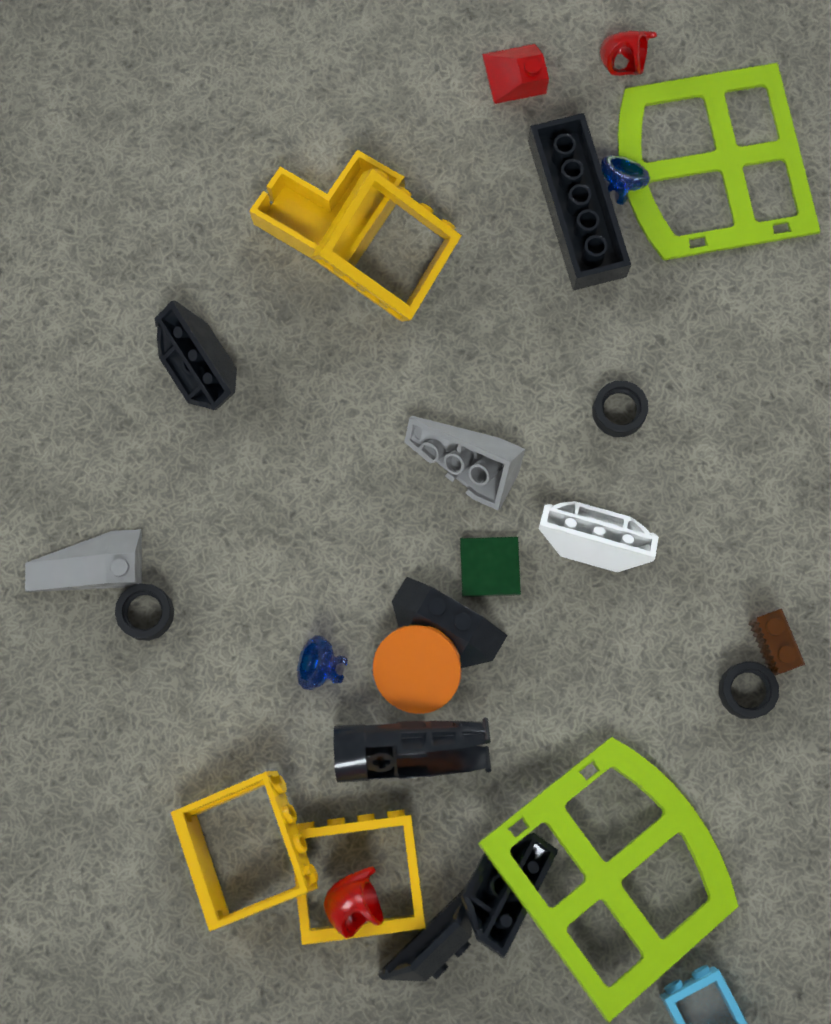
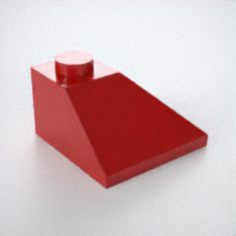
M535 44L482 54L494 104L547 93L549 75L543 53Z

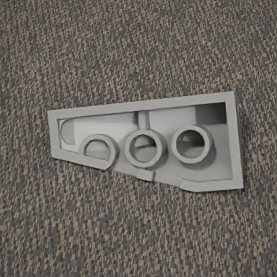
M416 416L409 417L404 441L430 464L437 462L448 472L445 476L453 482L457 479L468 488L466 494L473 500L496 510L502 507L519 474L525 452L524 448L498 437Z
M142 530L110 531L26 562L25 592L129 588L130 586L142 583Z

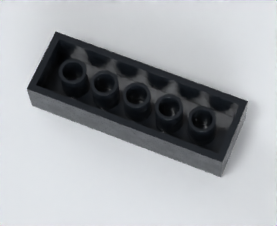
M576 114L530 126L529 147L573 291L626 278L631 262L585 114Z

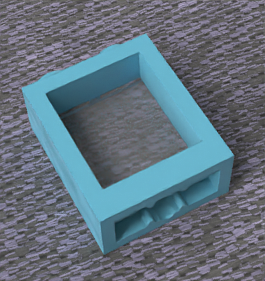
M704 965L695 969L691 973L692 978L683 983L680 979L675 980L664 987L666 992L660 994L674 1024H747L720 970L714 966L709 968L708 965Z

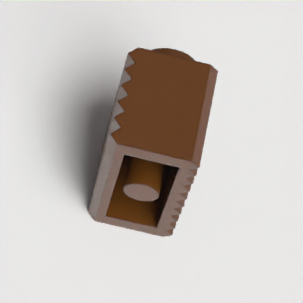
M782 608L749 622L748 625L752 627L751 631L754 632L753 636L756 637L755 642L759 643L758 648H761L762 658L766 660L764 664L768 665V668L774 675L805 665Z

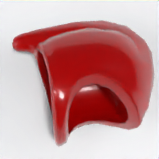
M624 31L608 36L600 46V56L610 74L614 76L642 75L647 56L648 40L657 37V32ZM617 54H621L629 60L626 68L616 69L614 67Z
M373 866L340 879L326 893L324 900L326 916L337 932L345 938L353 937L369 921L377 926L383 923L384 917L376 890L369 880L370 876L376 871Z

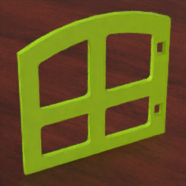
M778 63L625 88L619 112L617 133L621 177L636 220L648 241L663 261L814 235L821 232ZM764 87L767 91L778 140L742 147L738 146L725 93ZM698 97L702 98L708 116L715 151L649 163L644 162L641 144L644 108L650 105ZM783 161L788 174L797 215L758 222L754 217L743 167ZM720 172L730 207L733 226L676 236L663 218L648 184L697 174ZM788 224V232L774 234V225ZM704 238L707 245L690 248L689 240Z
M613 737L603 742L478 842L481 849L607 1022L612 1021L739 907L732 881L721 853L692 805L660 770L635 750ZM592 762L597 772L586 780L580 771ZM609 768H612L647 794L661 808L662 816L609 861L605 862L566 811L565 806L579 792ZM522 819L527 828L515 837L508 829ZM541 823H545L584 875V881L552 908L546 904L510 853L511 848ZM678 833L682 836L700 873L707 893V901L669 935L661 939L622 887V880ZM598 900L604 902L641 953L640 960L609 987L604 984L567 932L568 926Z

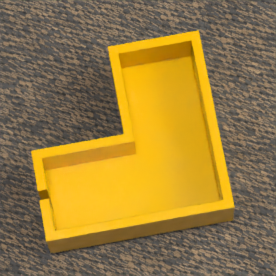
M357 150L329 192L325 193L280 166L266 186L268 193L263 191L249 211L255 226L311 258L363 172L372 168L374 170H381L388 175L391 183L405 188V177ZM371 186L332 251L355 267L396 204Z

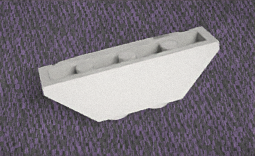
M573 501L556 505H545L539 525V530L561 557L610 571L620 572L654 561L659 536L650 533L642 524L630 516Z

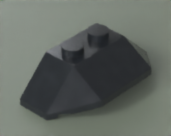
M171 301L154 318L155 326L157 327L159 359L187 403L217 410L235 393L237 368L208 323L177 301Z
M406 577L392 600L398 627L422 625L440 630L456 646L461 657V669L493 661L508 636L478 613L435 588L409 577Z
M531 833L511 848L510 853L538 891L558 849L537 834ZM484 853L466 885L461 899L476 940L501 958H505L527 911Z
M464 889L425 926V929L416 934L379 971L378 976L382 980L427 981L431 976L436 980L449 967L446 962L454 954L459 957L470 947L471 944L468 940L472 937V926L461 899Z

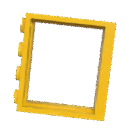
M372 168L362 173L311 258L401 322L411 321L462 235L455 231L456 228L451 222L444 219L441 220L435 216L431 207L424 203H418L411 198L412 194L407 189L391 183L388 175L383 171ZM371 186L444 239L406 303L332 251Z
M266 771L170 812L209 932L318 889L317 871L314 865L309 862L306 853L308 849L307 842L298 831L296 825L297 814L294 807L288 802L285 793L287 786L278 771ZM265 786L299 886L229 914L197 815Z
M405 809L387 811V818L375 819V813L357 815V822L345 823V817L327 819V826L315 827V821L297 823L298 831L304 838L403 826L414 915L384 918L380 926L374 925L369 921L353 937L345 938L333 926L311 928L306 893L297 897L302 945L425 929L412 815H405ZM294 871L295 885H296V886H299V883H298V880H297V877H296V874H295V871Z

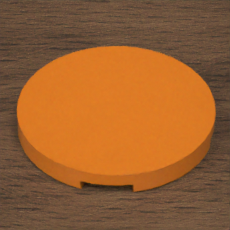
M422 625L402 626L391 632L378 646L373 660V676L382 696L394 707L408 713H429L443 707L456 693L461 682V657L454 643L440 630Z

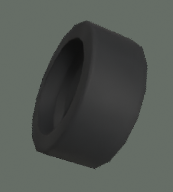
M613 381L606 384L598 392L592 406L593 419L597 427L605 434L612 437H627L634 434L643 425L648 414V400L644 391L636 384L628 381ZM623 393L634 400L637 406V413L630 423L617 425L606 418L603 405L609 396Z
M140 583L130 586L121 593L116 602L115 617L118 626L124 633L137 640L150 641L161 637L168 631L173 622L174 608L171 599L163 590L152 584ZM142 595L156 598L162 609L160 620L149 629L134 627L128 618L129 605L135 598Z
M745 661L730 667L723 674L719 682V697L722 705L730 714L743 719H754L768 714L775 707L779 698V684L776 676L768 667L758 662ZM753 673L764 682L766 696L760 705L753 708H745L734 700L731 686L738 675Z

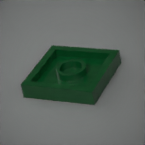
M518 537L460 538L462 597L521 595Z

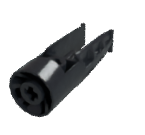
M483 718L482 722L403 721L394 724L334 726V764L337 783L385 778H423L485 769L488 773L491 772L489 747L478 746L491 742L488 718Z

